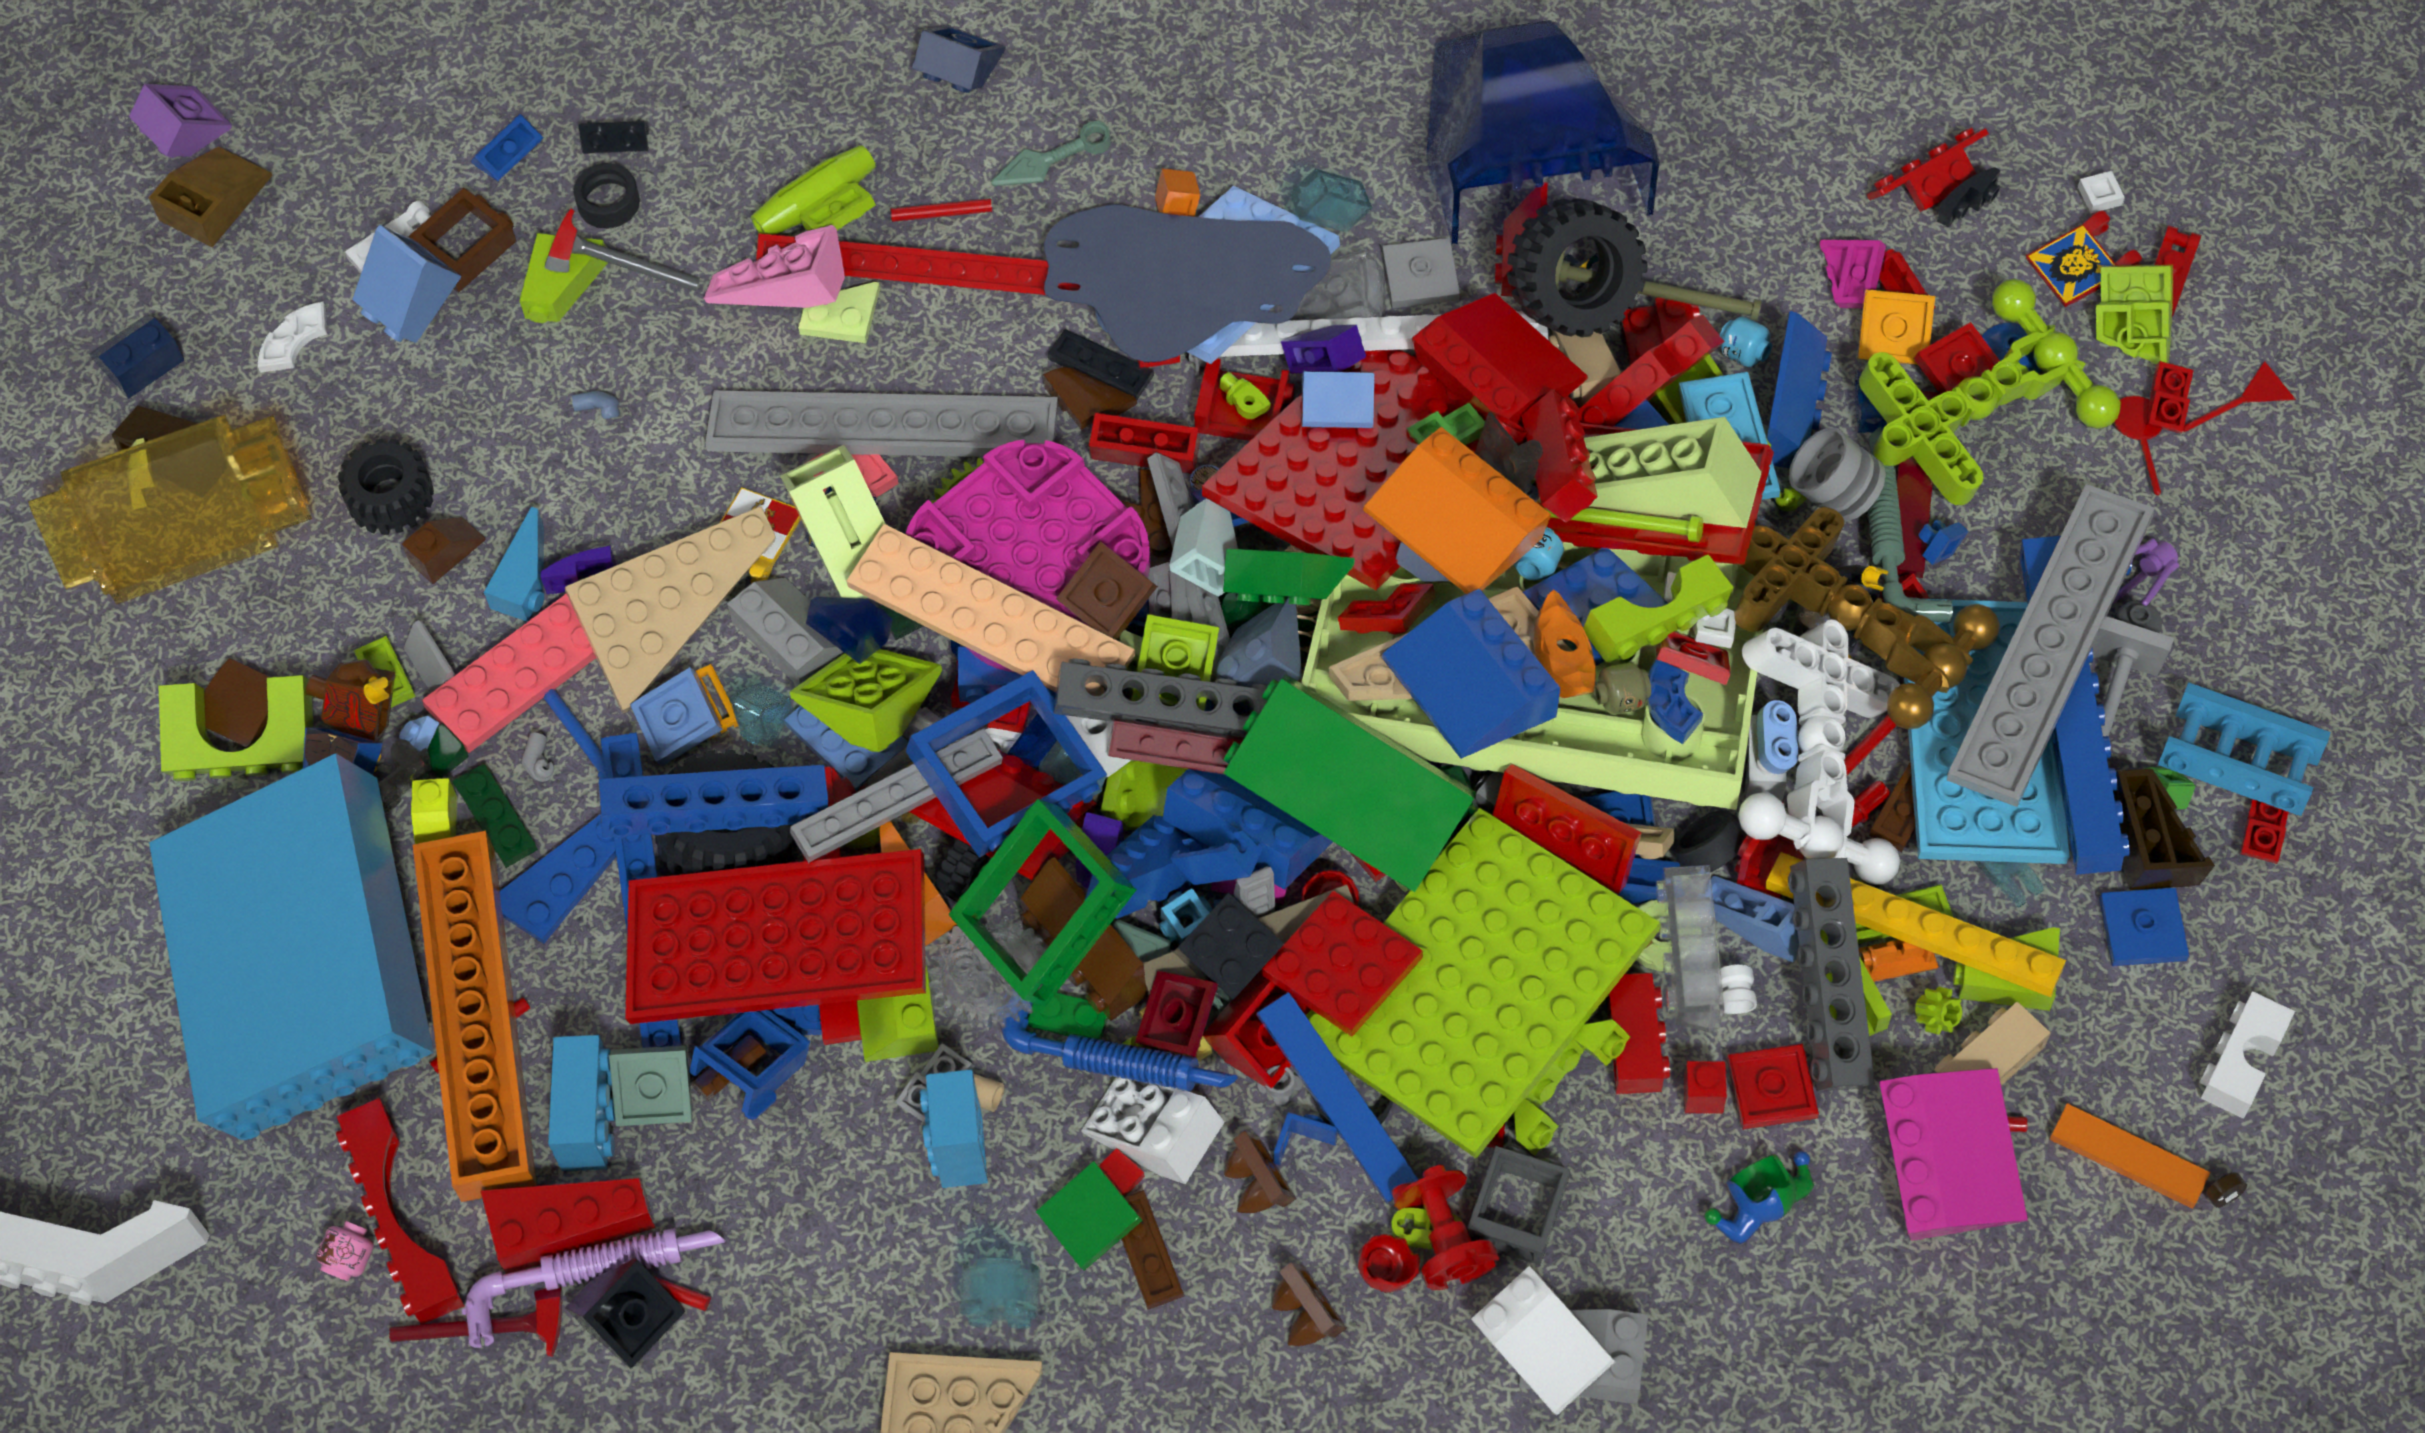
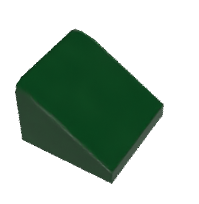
M443 723L437 727L426 753L419 755L422 761L440 779L469 757L464 745Z

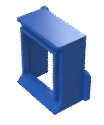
M769 1010L738 1013L703 1045L695 1046L689 1072L696 1076L709 1065L746 1092L742 1112L746 1118L754 1120L775 1103L777 1096L774 1091L805 1064L811 1041ZM748 1031L781 1054L777 1060L757 1077L723 1053L748 1033Z

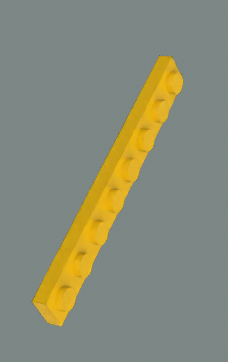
M1780 852L1767 879L1766 889L1794 899L1788 884L1790 866L1803 860ZM1850 878L1855 923L2045 996L2052 997L2066 960ZM1816 892V900L1823 907V898Z

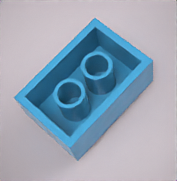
M599 1035L553 1037L548 1145L561 1171L606 1170L608 1167V1157L614 1156V1135L609 1134V1121H615L613 1098H610L612 1086L609 1061L610 1049L604 1047Z
M973 1070L927 1074V1088L920 1089V1099L926 1124L923 1125L925 1149L927 1148L929 1163H931L932 1176L940 1177L942 1188L988 1183L982 1110Z

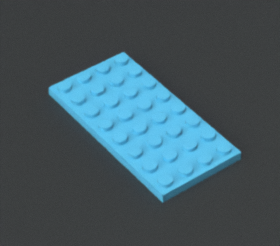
M1924 599V600H1949V599ZM1951 600L1953 606L1951 623H1934L1949 634L1952 639L1955 636L1953 631L1955 617L1961 609L1968 605L1980 604L1990 607L1997 615L2000 629L1997 639L1985 649H1972L1969 652L1973 661L1970 665H1967L1966 675L1958 685L1949 688L1947 693L1939 691L1935 693L1932 697L1934 702L1933 715L1927 724L1919 729L1908 730L1918 859L2067 864L2070 857L2067 825L2051 736L2018 807L1947 781L1949 769L2028 606L2027 602ZM1913 647V648H1914L1916 651H1918L1921 655H1923V654L1925 653V652H1923V651H1921V650H1919V649ZM1904 678V684H1906V683H1914V684H1915V682H1913V681H1911V680H1909V679H1907V678Z

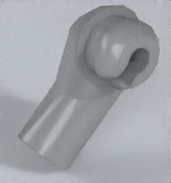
M534 732L530 733L521 764L533 780L544 782L551 778L554 766L552 762L548 763L542 755L547 737Z

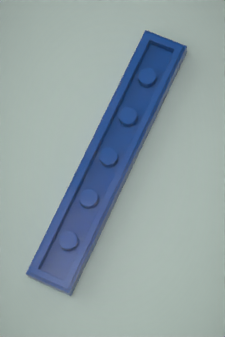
M1288 992L1257 1013L1258 1018L1326 1117L1336 1128L1338 1134L1386 1204L1394 1200L1391 1192L1395 1187L1419 1180L1291 994Z

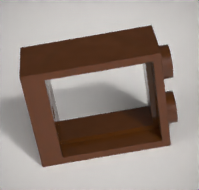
M465 188L461 189L408 236L462 276L453 288L458 293L516 242L512 229L514 224L511 219L503 212H495L481 195L476 194L474 196ZM471 212L491 227L492 230L460 259L455 261L436 247L434 243Z

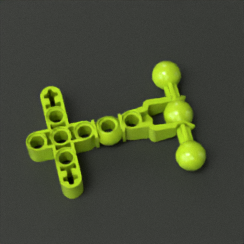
M2015 278L2005 280L1995 288L1992 295V307L2001 319L2013 323L2018 322L2028 335L2013 342L2003 360L1998 362L1991 371L1985 370L1981 377L1972 376L1965 378L1952 391L1944 392L1929 401L1899 362L1892 355L1885 352L1873 354L1859 378V385L1862 391L1888 423L1883 428L1873 447L1875 458L1885 466H1895L1913 456L1945 499L1954 505L1968 504L1984 479L1981 468L1954 434L1959 425L1964 427L1970 420L1985 419L1999 405L2007 404L2023 396L2028 400H2035L2060 385L2062 380L2066 382L2078 397L2076 413L2079 420L2087 427L2101 429L2110 426L2119 416L2121 402L2117 393L2111 388L2099 384L2094 385L2082 370L2086 363L2077 360L2078 347L2074 339L2066 333L2055 331V325L2045 324L2034 310L2036 294L2033 288L2027 282ZM2034 351L2036 365L2045 374L2039 375L2035 371L2029 372L2026 366L2019 363V360Z

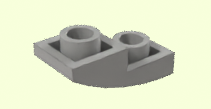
M942 1043L921 1074L916 1071L895 1103L925 1123L924 1112H922L920 1089L927 1088L926 1075L973 1070L975 1066Z

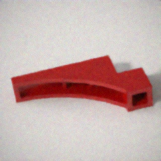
M1704 315L1690 320L1664 343L1649 349L1580 407V413L1578 414L1580 423L1614 427L1646 400L1649 401L1688 370L1699 364L1725 341Z

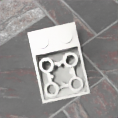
M1116 1077L1081 1132L1113 1150L1119 1149L1132 1161L1162 1177L1186 1184L1221 1129L1224 1121L1204 1096L1179 1090L1178 1088L1174 1089L1164 1087L1163 1085L1159 1086Z

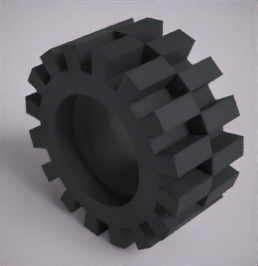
M959 840L954 843L953 850L950 849L948 851V857L946 860H943L941 864L942 869L938 871V879L935 881L937 891L956 902L978 877L982 867L991 860V857L987 855L979 858L971 846Z

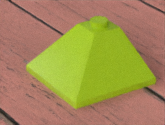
M862 644L854 646L792 689L790 697L851 745L866 748L872 752H880L903 735L940 676L942 666L941 664Z

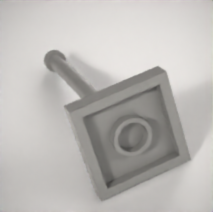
M2108 616L2105 617L2092 646L2094 657L2116 663L2103 704L2105 712V725L2101 726L2103 736H2109L2130 669L2158 676L2171 650L2173 637ZM2068 835V846H2070L2069 835Z

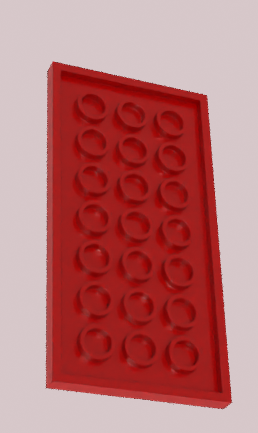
M921 849L813 860L809 863L808 861L629 880L625 1019L629 1024L926 993L924 854Z

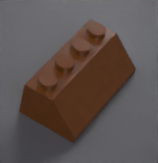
M1053 857L1048 860L1022 895L1021 905L1023 913L1020 914V917L1031 933L1037 931L1044 939L1042 941L1043 947L1047 950L1083 904L1086 894L1058 860ZM1110 924L1068 978L1076 987L1081 984L1088 993L1086 998L1091 1007L1098 1014L1103 1011L1108 1019L1112 1021L1147 997L1144 964Z

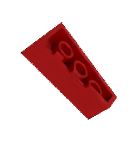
M639 1178L480 1191L497 1259L506 1274L540 1265L541 1256L553 1254L555 1258L556 1253H561L564 1256V1251H568L571 1254V1250L574 1249L578 1253L579 1248L587 1250L588 1246L594 1248V1245L597 1244L600 1246L602 1243H610L611 1241L655 1228L647 1195Z

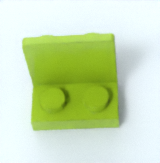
M1131 760L1108 777L1101 812L1108 818L1122 821L1123 830H1137L1153 815L1163 816L1167 788L1187 768Z

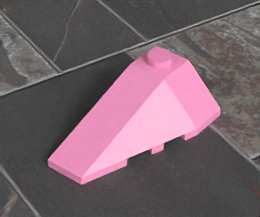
M834 225L805 231L795 236V243L783 249L777 244L768 249V254L755 262L748 258L713 274L703 299L707 303L799 308H809L836 302L845 278L837 229Z

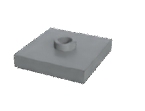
M1450 238L1382 246L1392 309L1460 300Z

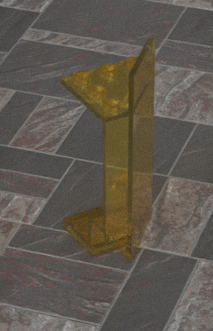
M224 414L60 472L64 485L59 487V491L28 501L31 512L66 590L95 580V582H99L103 594H110L116 604L277 548L279 545L274 534L275 532L312 519L307 505L309 502L299 483L296 470L284 445L274 415L232 429Z

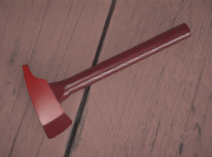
M559 1286L558 1289L548 1291L544 1288L534 1292L536 1311L524 1314L523 1316L491 1318L493 1334L522 1331L538 1334L539 1339L546 1343L547 1356L553 1357L561 1328L562 1288ZM467 1320L389 1328L390 1342L469 1336Z

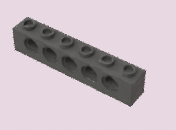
M1069 659L1068 662H1062L1059 669L1054 714L1113 722V718H1121L1245 738L1248 732L1242 728L1249 716L1242 717L1237 715L1232 705L1241 702L1249 707L1251 713L1253 710L1260 713L1267 703L1261 697L1268 685L1254 684L1249 688L1237 686V682L1229 679H1217L1213 683L1200 681L1201 678L1193 674H1180L1177 678L1164 676V672L1156 669H1143L1142 673L1127 671V667L1120 664H1106L1104 668L1090 666L1091 663L1084 659ZM1091 682L1099 683L1104 688L1105 693L1101 696H1092L1086 691L1085 685ZM1128 687L1135 688L1140 692L1141 699L1129 701L1123 696L1122 690ZM1165 692L1171 693L1177 698L1178 704L1171 707L1166 706L1160 701L1159 695ZM1201 697L1210 699L1214 704V710L1209 712L1200 710L1196 704V699Z
M1805 859L1790 866L1788 884L1790 891L1793 893L1795 904L1793 925L1798 930L1799 938L1797 960L1802 968L1804 980L1802 1000L1807 1006L1808 1023L1806 1026V1036L1809 1043H1811L1813 1056L1811 1076L1816 1082L1817 1091L1860 1089L1875 1084L1848 859ZM1816 892L1823 898V907L1816 900ZM1821 929L1828 936V944H1825L1820 937ZM1825 966L1832 972V982L1825 976ZM1830 1004L1833 1005L1837 1011L1836 1020L1830 1015ZM1834 1042L1841 1048V1058L1834 1051Z

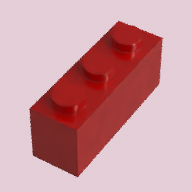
M1095 413L1089 449L1093 460L1148 468L1150 467L1147 458L1157 452L1179 462L1182 473L1192 474L1196 469L1200 435L1199 428Z
M1653 973L1624 974L1606 997L1608 1020H1614L1630 1036L1623 1052L1617 1058L1612 1059L1616 1094L1662 1092L1664 1079L1670 1078V1065L1668 1056H1662L1660 1044L1666 1043L1665 1022L1658 1021L1657 1009H1662L1661 987L1654 986Z

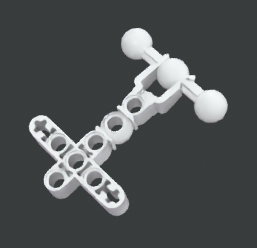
M1828 620L1803 633L1800 637L1779 628L1769 629L1743 645V659L1752 670L1798 689L1799 724L1802 725L1798 743L1803 753L1798 755L1800 765L1796 771L1795 788L1787 795L1789 815L1786 814L1784 804L1770 793H1755L1750 795L1741 804L1738 815L1741 828L1750 837L1758 840L1771 839L1778 834L1794 840L1796 850L1799 849L1807 859L1847 858L1848 862L1854 865L1856 874L1866 883L1885 884L1898 873L1901 862L1898 850L1885 839H1868L1861 844L1847 838L1852 828L1854 799L1848 792L1846 765L1844 763L1845 754L1842 753L1846 736L1841 724L1846 722V717L1844 716L1846 710L1866 718H1873L1887 711V699L1890 693L1900 684L1892 676L1848 658V634L1843 625L1836 620ZM1816 806L1822 810L1823 816H1815Z

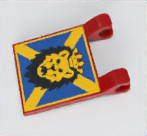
M2098 211L2084 224L2026 255V260L2064 307L2083 299L2101 288L2102 266L2140 265L2139 262L2142 261V256L2139 252L2131 250L2117 262H2114L2094 236H2098L2109 229L2107 223H2109L2110 217L2105 211Z

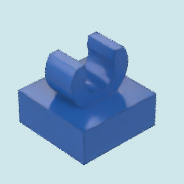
M1937 519L1932 526L1925 524L1918 534L1922 541L1929 544L1922 556L1932 565L1950 558L1969 531L1960 522L1946 527L1944 523Z

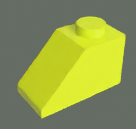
M449 778L412 781L411 817L415 844L456 836L457 795Z

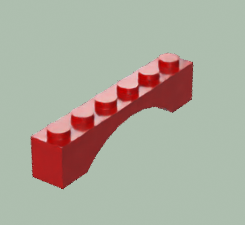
M377 1098L338 1115L337 1119L341 1130L335 1132L343 1152L350 1151L354 1162L348 1164L349 1170L356 1185L361 1183L364 1185L367 1194L361 1196V1200L369 1218L376 1216L379 1227L373 1229L381 1249H389L392 1260L386 1262L393 1281L395 1283L401 1281L405 1293L399 1295L407 1316L415 1315L420 1324H425L464 1307V1302L446 1262L426 1252L413 1242L397 1221L391 1196V1175L394 1158L400 1142L388 1111L381 1099Z

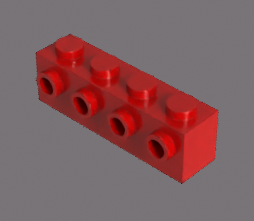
M1552 389L1521 416L1524 429L1527 432L1526 439L1541 505L1566 523L1581 510L1588 508L1598 495L1594 482L1596 476L1591 470L1589 462L1590 453L1586 448L1583 437L1585 431L1580 424L1578 416L1580 410L1570 397L1566 396L1563 398Z

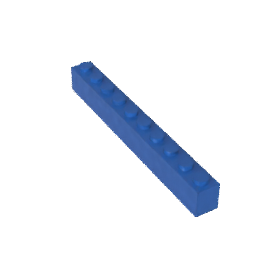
M2061 536L2022 539L2019 560L2027 604H2029ZM2093 647L2051 734L2076 875L2121 871L2124 856H2129L2127 834H2121L2119 823H2123L2121 801H2115L2113 790H2117L2115 768H2109L2107 758H2111L2109 736H2103L2101 726L2105 725L2103 704H2097L2095 694H2099V679L2097 672L2091 673L2089 664L2093 662Z

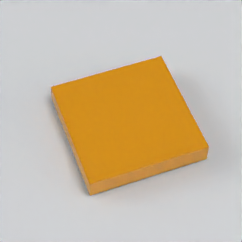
M1865 290L1857 359L1869 360L1873 354L1885 352L1892 355L1901 364L1918 365L1913 358L1919 351L1930 346L1935 296Z

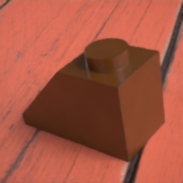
M463 517L428 521L401 544L409 563L428 581L434 584L486 539Z

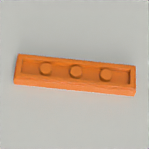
M2068 1103L2049 1139L2192 1209L2196 1205L2211 1173Z

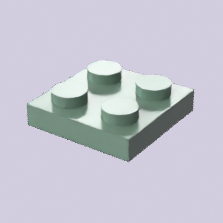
M687 1045L610 1050L609 1061L616 1126L692 1122L693 1108Z

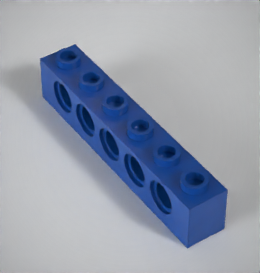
M824 765L599 779L602 837L614 836L623 838L629 835H663L666 833L689 831L699 833L705 830H739L750 827L774 828L780 825H795L828 808Z

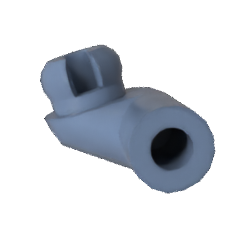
M602 391L572 395L575 412L600 408L603 419L615 418L620 414L618 399Z

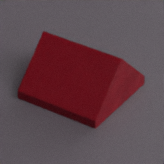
M1157 971L1135 1043L1161 1052L1196 1057L1218 984Z

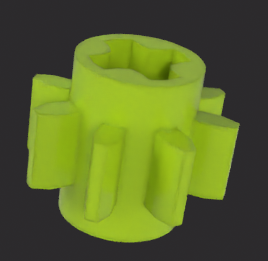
M1939 986L1936 990L1926 988L1925 994L1919 997L1915 1005L1916 1022L1926 1024L1925 1032L1940 1035L1941 1031L1953 1032V1027L1962 1018L1961 999L1952 997V989Z

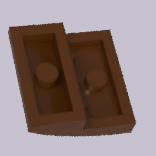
M229 658L204 691L206 728L247 748L252 746L261 737L267 725V678L271 677Z

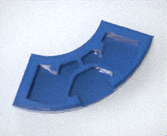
M1656 659L1648 675L1651 683V696L1646 699L1647 705L1658 726L1671 738L1684 744L1702 722L1703 712L1696 709L1689 702L1685 694L1689 673Z

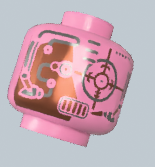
M345 1221L343 1228L338 1226L329 1227L316 1253L317 1261L322 1264L320 1270L345 1281H349L351 1276L358 1277L362 1275L374 1249L373 1242L364 1237L367 1229Z

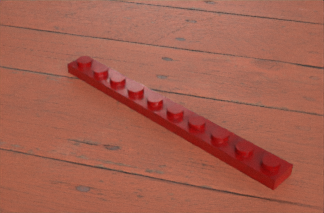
M758 233L756 261L768 254V249L777 244L783 249L795 243V237ZM839 241L844 275L848 277L1046 295L1044 285L1049 265L1044 260ZM1060 283L1058 288L1061 290L1077 291L1081 286L1073 283Z

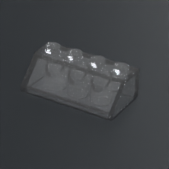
M1710 865L1664 868L1662 881H1656V898L1658 904L1664 903L1665 917H1659V922L1661 925L1660 937L1661 939H1667L1669 953H1663L1664 975H1671L1672 989L1666 990L1668 1012L1675 1013V1023L1678 1025L1706 1032H1718L1724 1014V1000Z

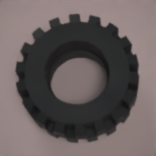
M376 439V444L369 445V442L362 444L363 449L360 451L354 449L349 454L351 459L344 460L341 465L343 471L338 474L340 483L338 487L347 509L356 524L361 528L365 526L367 531L375 533L379 529L381 535H389L390 529H395L396 534L404 532L402 527L407 524L410 528L417 525L415 519L417 517L423 519L427 515L425 507L432 506L433 499L431 495H434L431 478L419 452L413 450L411 445L406 442L400 445L397 439H390L389 443H385L384 439ZM388 479L401 480L394 489L388 492L371 493L372 489L382 481Z

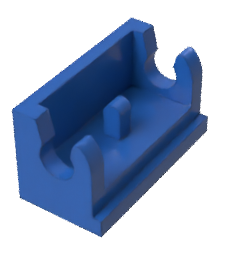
M1234 831L1233 835L1235 839L1239 840V844L1225 843L1224 846H1211L1202 849L1195 840L1190 838L1183 839L1184 846L1190 852L1174 851L1170 859L1193 885L1250 877L1263 847L1259 843L1255 844L1246 832Z

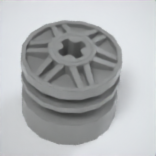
M1838 428L1823 429L1807 439L1796 452L1789 471L1790 484L1796 491L1812 503H1815L1819 508L1827 507L1838 511L1844 518V522L1858 518L1873 505L1882 491L1886 476L1883 463Z

